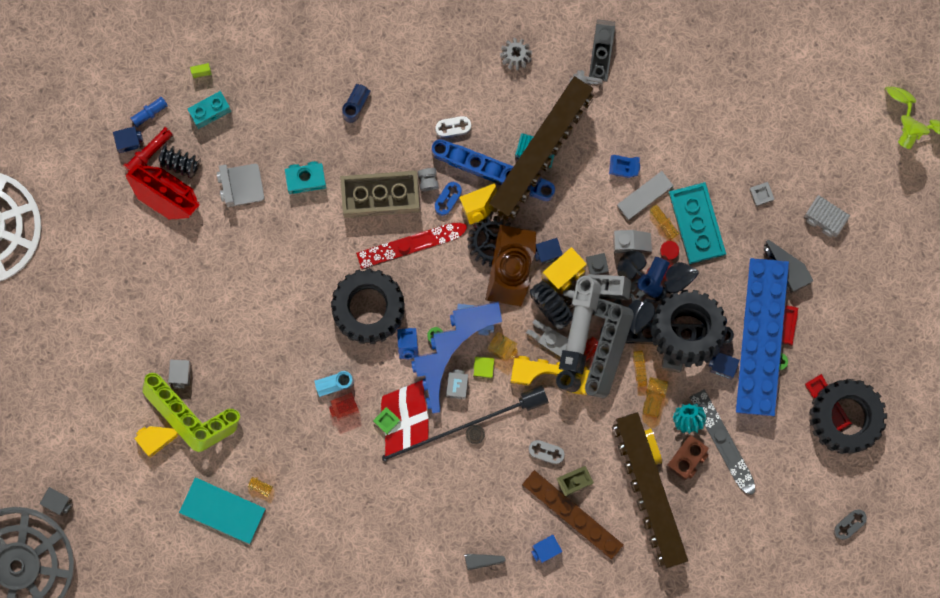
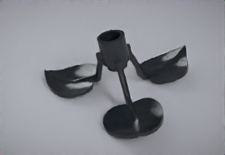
M636 250L624 253L618 263V275L625 276L629 280L635 278L637 274L642 277L644 274L640 270L647 264L645 256ZM683 262L673 264L666 272V279L668 281L664 283L665 287L663 286L662 293L654 298L656 300L644 299L643 302L635 300L629 305L634 314L630 330L637 335L654 317L655 307L652 303L660 305L665 297L670 298L672 293L682 291L692 283L700 272Z

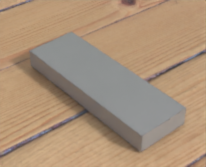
M661 171L617 204V207L629 221L674 185Z

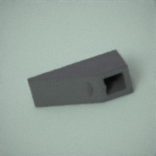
M596 20L589 77L599 78L603 81L608 79L615 21Z
M767 240L764 243L765 247L763 249L768 258L771 257L772 260L789 261L787 291L789 290L792 294L813 282L804 263L772 241Z

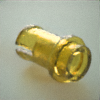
M252 477L247 486L250 488V491L254 490L269 497L274 486L258 480L259 477Z

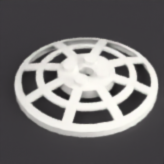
M0 173V197L12 207L11 210L3 213L0 212V241L2 238L12 241L8 248L0 254V281H3L18 273L31 260L40 241L42 226L40 212L33 196L17 180ZM9 182L18 188L29 203L18 207L10 196L2 192L6 183ZM29 211L33 212L35 223L32 241L21 237L23 229L21 214ZM16 217L17 226L15 234L6 231L5 220ZM18 244L28 248L27 253L20 262L6 271L1 261L9 256Z

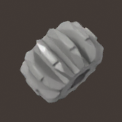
M513 38V43L507 40V46L501 47L503 52L500 53V58H505L502 62L503 65L509 63L508 69H512L513 65H516L515 69L518 71L519 65L525 68L526 62H531L529 56L532 55V51L528 50L530 45H523V39L519 43H517L516 38ZM513 51H516V53L519 51V57H516V55L514 57Z

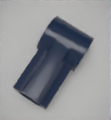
M361 84L355 85L347 102L342 107L343 119L348 123L357 121L371 93V90ZM349 109H353L356 113L354 115H348L346 114V111Z
M655 257L648 273L639 279L638 288L651 298L658 297L662 293L663 285L661 282L670 263L660 257Z

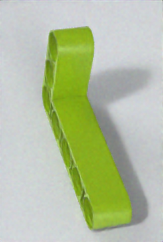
M149 373L145 376L142 388L143 394L194 451L202 452L237 430L240 420V414L237 410L227 409L202 424L160 375Z

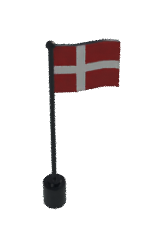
M423 380L383 395L381 399V412L387 407L400 419V422L388 435L385 433V455L382 456V460L387 462V459L519 406L522 409L526 408L528 412L548 404L549 401L544 388L540 385L521 393V398H518L519 403L429 439V419L424 397Z

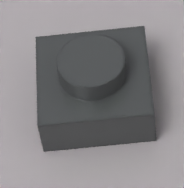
M605 253L586 257L589 274L598 275L609 272Z

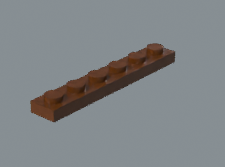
M535 470L522 484L523 487L609 559L612 560L623 547V543Z

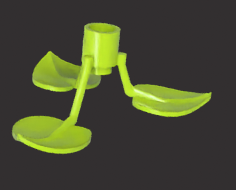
M885 87V90H887L891 97L908 105L907 114L901 116L904 127L898 143L902 147L911 149L916 139L919 140L922 135L930 133L929 129H933L936 133L940 134L939 120L931 119L929 121L930 124L925 126L923 123L910 117L912 103H916V99L911 93L898 87Z

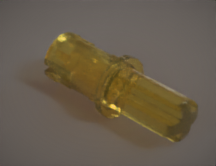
M658 205L650 209V213L659 224L658 228L660 227L670 241L680 234L670 221L671 218H667Z

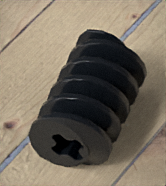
M165 144L158 159L160 167L164 168L167 165V170L170 171L174 168L175 173H179L181 170L182 176L188 173V178L192 179L196 175L201 158L196 161L195 154L189 158V152L182 156V149L175 153L174 146L167 150L168 144Z

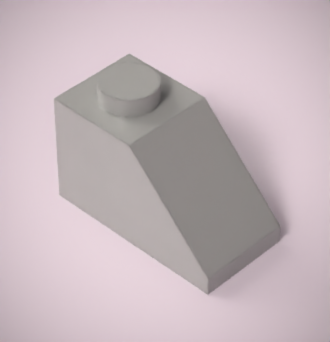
M636 230L614 231V253H626L633 250L641 253L652 252L651 233Z

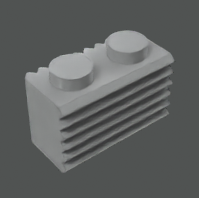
M818 195L804 217L811 226L816 227L817 225L822 228V232L825 235L837 237L850 215Z

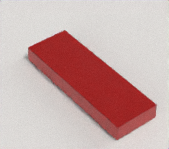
M822 374L805 383L813 399L818 396L817 393L828 385ZM836 402L832 409V421L837 430L840 431L852 423L839 402Z

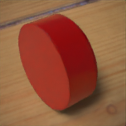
M674 241L664 242L660 247L662 258L674 260L679 254L678 244Z

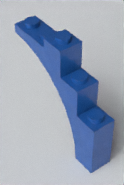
M499 302L453 310L450 320L451 325L456 326V329L434 333V338H431L432 349H436L437 352L415 356V361H411L413 373L417 372L418 377H426L423 379L424 390H428L429 398H426L428 409H432V413L441 411L440 385L445 366L460 344L473 333L489 325L502 322Z

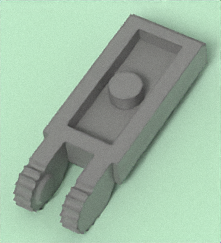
M534 320L533 325L543 330L544 334L540 337L529 329L526 334L561 358L562 350H566L568 339L549 326L546 327L539 321Z

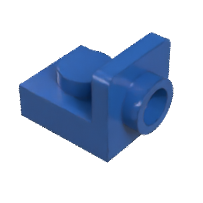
M416 328L397 329L399 358L412 359L418 356Z

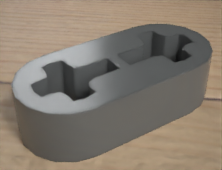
M859 509L850 512L834 527L835 536L841 540L852 536L866 523L867 516L865 512ZM854 513L856 515H862V517L860 518L862 521L861 523L855 522L852 525L851 521L855 518L853 516ZM847 525L850 526V528L846 530V536L844 534L839 535L840 526L842 528Z

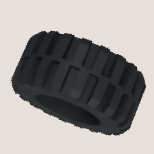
M366 268L365 271L359 269L351 275L350 273L346 275L343 281L340 280L337 284V289L332 294L331 308L336 326H338L343 335H346L352 341H358L360 344H376L378 341L383 342L387 340V337L396 333V329L400 327L404 318L405 303L400 286L390 275H385L380 270L372 271L370 268ZM364 289L378 291L386 301L384 316L372 324L358 322L350 311V303L353 296Z
M682 290L680 294L677 292L672 293L670 298L665 297L662 300L661 305H658L654 314L651 327L653 344L655 346L658 345L657 351L659 354H665L664 359L668 362L670 360L675 361L674 365L680 366V363L685 364V367H691L692 364L698 367L703 364V361L708 363L712 360L713 356L719 353L727 333V318L723 316V308L721 306L717 307L718 302L714 298L710 300L708 294H698L699 291L693 290L692 293L688 292V290ZM691 316L704 324L707 334L700 340L687 341L674 333L671 323L678 317Z
M846 379L831 383L817 393L818 396L812 401L813 407L809 412V415H812V419L809 422L810 426L813 425L814 431L812 432L814 436H818L819 442L822 445H826L827 449L837 451L840 454H852L872 447L875 441L881 438V432L885 430L887 425L884 423V420L887 419V413H884L886 405L885 402L881 403L879 398L882 396L879 392L875 393L873 391L874 387L870 384L865 385L864 381ZM848 398L856 401L864 412L863 427L855 434H843L833 424L832 409L835 403L841 399Z

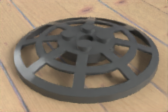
M25 507L0 509V516L14 513L21 514L20 525L7 526L0 529V584L9 589L7 598H15L17 590L28 588L33 596L32 598H43L51 589L56 576L67 578L66 584L58 598H65L74 575V555L70 541L63 529L49 516L37 510ZM29 515L46 521L57 532L50 538H47L40 531L28 527ZM19 531L17 543L6 544L1 537L3 534ZM27 533L35 535L43 543L35 549L26 545ZM61 538L68 553L69 570L58 569L57 555L53 545ZM47 549L51 556L52 568L41 566L39 555ZM14 561H20L22 564V568L18 572L12 570V563ZM39 574L50 575L46 586L40 592L34 582Z

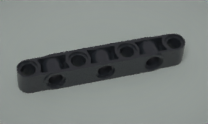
M652 323L645 326L637 335L629 330L625 344H653V336L645 338L642 333L645 329L651 330ZM671 324L674 333L681 339H684L681 336L682 331L690 332L691 338L687 339V341L700 340L707 334L705 326L701 324ZM727 327L729 340L724 341L722 346L728 345L734 338V332L730 327Z

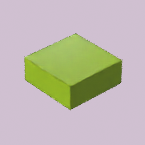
M209 63L190 67L193 78L212 75Z
M475 357L473 376L492 378L494 358Z

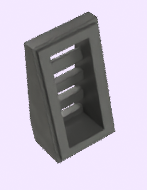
M464 554L467 570L501 564L506 561L505 556Z

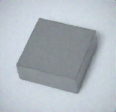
M768 182L749 189L756 207L774 201V196Z

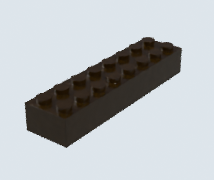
M575 76L572 78L490 201L489 209L506 221H509L510 218L515 219L520 211V203L527 201L531 192L530 188L537 186L541 179L540 173L542 170L547 171L552 163V155L556 156L559 153L563 144L562 140L569 138L573 131L572 125L579 123L583 116L584 107L588 109L594 100V88Z
M636 412L615 419L614 425L611 427L615 438H619L618 450L621 456H625L626 462L624 467L627 475L631 474L632 480L630 485L633 493L637 492L639 498L636 500L638 509L644 512L643 524L646 530H650L649 542L652 549L656 548L658 555L655 556L658 567L662 566V569L665 570L688 562L639 413Z

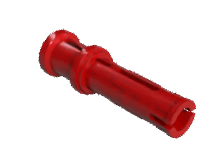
M164 127L141 151L135 152V156L128 163L123 164L124 168L129 172L136 164L147 166L149 159L174 136L172 132Z

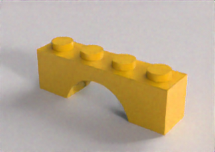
M526 356L514 358L510 383L530 386L531 382L540 375L552 374L557 376L562 371L559 369L560 362L554 365L549 364V361L544 359H538L536 362L530 361V358ZM584 367L583 375L577 374L581 379V386L578 391L572 393L587 395L585 384L590 371L587 370V367ZM571 377L567 380V382H566L567 385L570 384V382H571Z

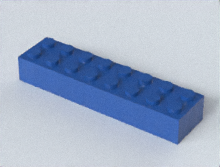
M750 258L736 413L774 417L776 415L789 261Z

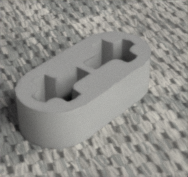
M535 440L529 445V454L534 458L552 464H559L564 459V451L558 446L540 440ZM537 444H540V448L546 450V452H539L538 455L534 454L532 446L536 447ZM555 450H558L561 458H557L556 461L553 460V456L547 454L548 451L554 453Z

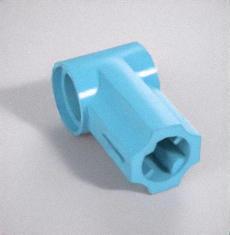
M341 371L338 374L315 380L314 382L318 395L321 397L351 388L354 384V378L349 372ZM344 375L349 376L350 379L347 385L340 384V378Z

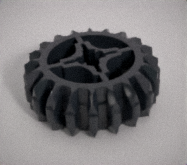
M489 216L486 217L487 223L481 220L479 222L480 227L474 224L473 228L476 231H469V234L474 237L467 238V241L472 243L468 245V249H474L470 252V255L474 256L477 254L476 262L482 258V266L488 261L489 268L492 267L494 256H488L482 251L493 250L495 252L496 246L488 244L490 242L489 236L496 240L498 234L492 233L488 228H499L500 225H503L504 219L501 218L500 222H497V216H494L491 222ZM507 222L505 226H510L511 223ZM483 231L486 241L478 247L477 238Z
M544 281L533 286L530 290V296L545 317L558 329L568 326L572 321L573 315L558 293Z

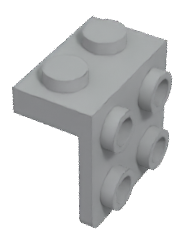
M258 164L228 168L227 165L219 166L220 172H216L218 183H222L223 190H220L222 202L225 201L227 207L264 200Z

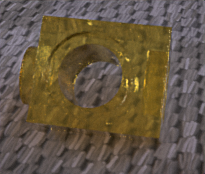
M499 332L496 333L487 348L489 352L506 362L509 358L513 360L518 352L516 349L517 343Z

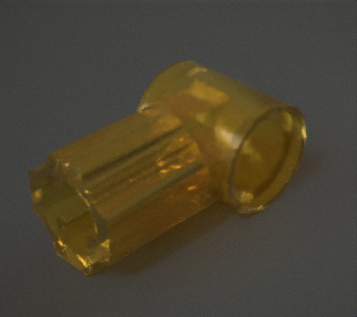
M650 377L642 414L658 418L669 381Z

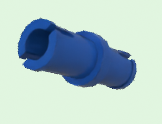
M160 96L150 105L143 106L144 109L130 117V119L138 128L148 119H153L155 114L168 107V105Z

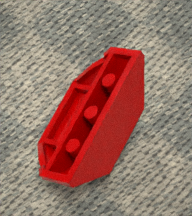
M136 164L126 174V179L137 199L169 220L190 218L200 206L193 188L162 168Z

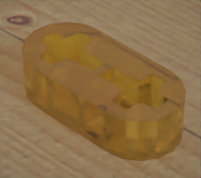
M643 350L633 351L637 387H646L647 375Z

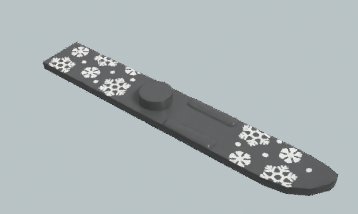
M705 389L690 396L689 398L693 405L698 404V407H703L706 415L705 427L735 482L745 493L753 494L755 492L753 477Z

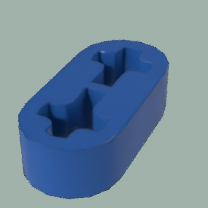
M457 182L448 183L436 200L435 211L437 214L445 216L453 209L462 193V188ZM454 186L457 187L456 191L458 192V194L454 193L451 196V198H449V188H454ZM445 200H448L446 205L448 209L440 211L438 204H443Z

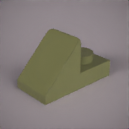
M586 466L556 478L566 497L594 483Z

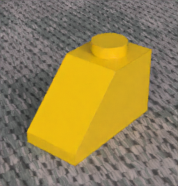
M495 183L459 197L462 209L470 225L486 219L491 213L489 203L497 192Z
M149 426L148 428H141L136 433L137 436L134 439L148 457L151 458L177 438L179 434L172 428Z

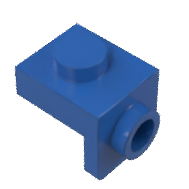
M611 155L609 174L625 178L638 176L640 158Z

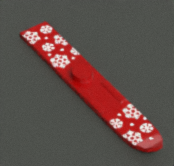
M450 223L357 252L360 267L363 269L452 241L463 235L467 226L463 223Z

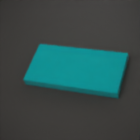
M706 182L669 191L689 265L726 255Z
M195 477L179 513L250 544L266 508Z

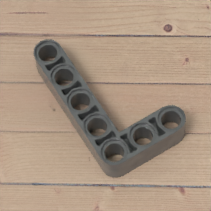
M599 298L597 309L592 314L606 320L585 384V391L590 396L606 398L610 393L634 314L629 307Z

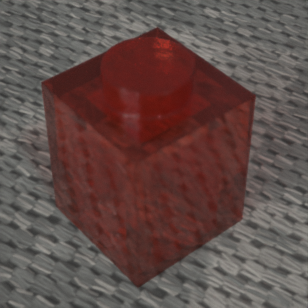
M352 392L330 401L332 405L329 407L330 413L333 418L337 417L338 421L359 413Z

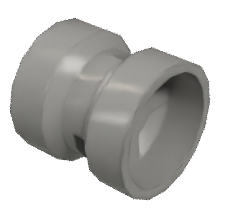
M427 168L417 172L418 178L421 179L420 191H430L439 188L438 181L435 178L437 175L435 168Z

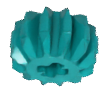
M682 404L681 408H676L673 422L675 423L676 430H681L682 433H698V430H702L706 424V415L703 407H698V404Z

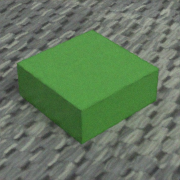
M386 407L373 422L388 435L397 426L400 419Z

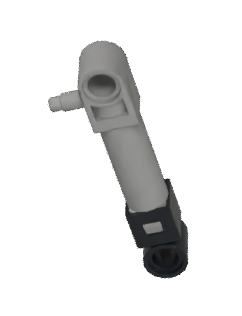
M582 276L577 280L575 291H563V296L573 298L572 305L575 308L566 350H562L559 369L562 371L557 375L556 383L559 388L570 393L578 391L581 386V379L577 374L583 375L587 357L584 355L592 313L597 309L601 292L600 283L589 276ZM591 283L590 289L586 291L587 285ZM571 377V382L567 385L566 382Z

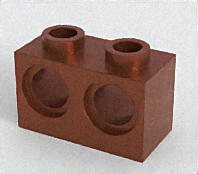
M690 434L666 467L684 481L687 478L691 479L697 472L696 465L699 462L703 463L709 454L706 452L709 448ZM691 446L699 448L700 453L698 456L691 455ZM681 461L688 464V470L685 472L678 468V464Z

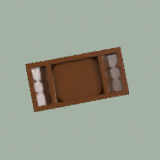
M500 225L485 300L522 306L529 288V272L536 252L535 231Z

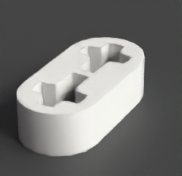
M465 116L444 119L436 124V133L441 138L464 135L471 129V122ZM460 121L468 124V126H465V130H462L461 127L455 128L454 126L460 125ZM445 124L446 127H452L451 129H447V133L439 131L441 125Z

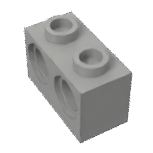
M588 274L589 277L597 280L601 285L599 298L629 300L631 280L625 276ZM591 283L587 285L586 291L590 289Z

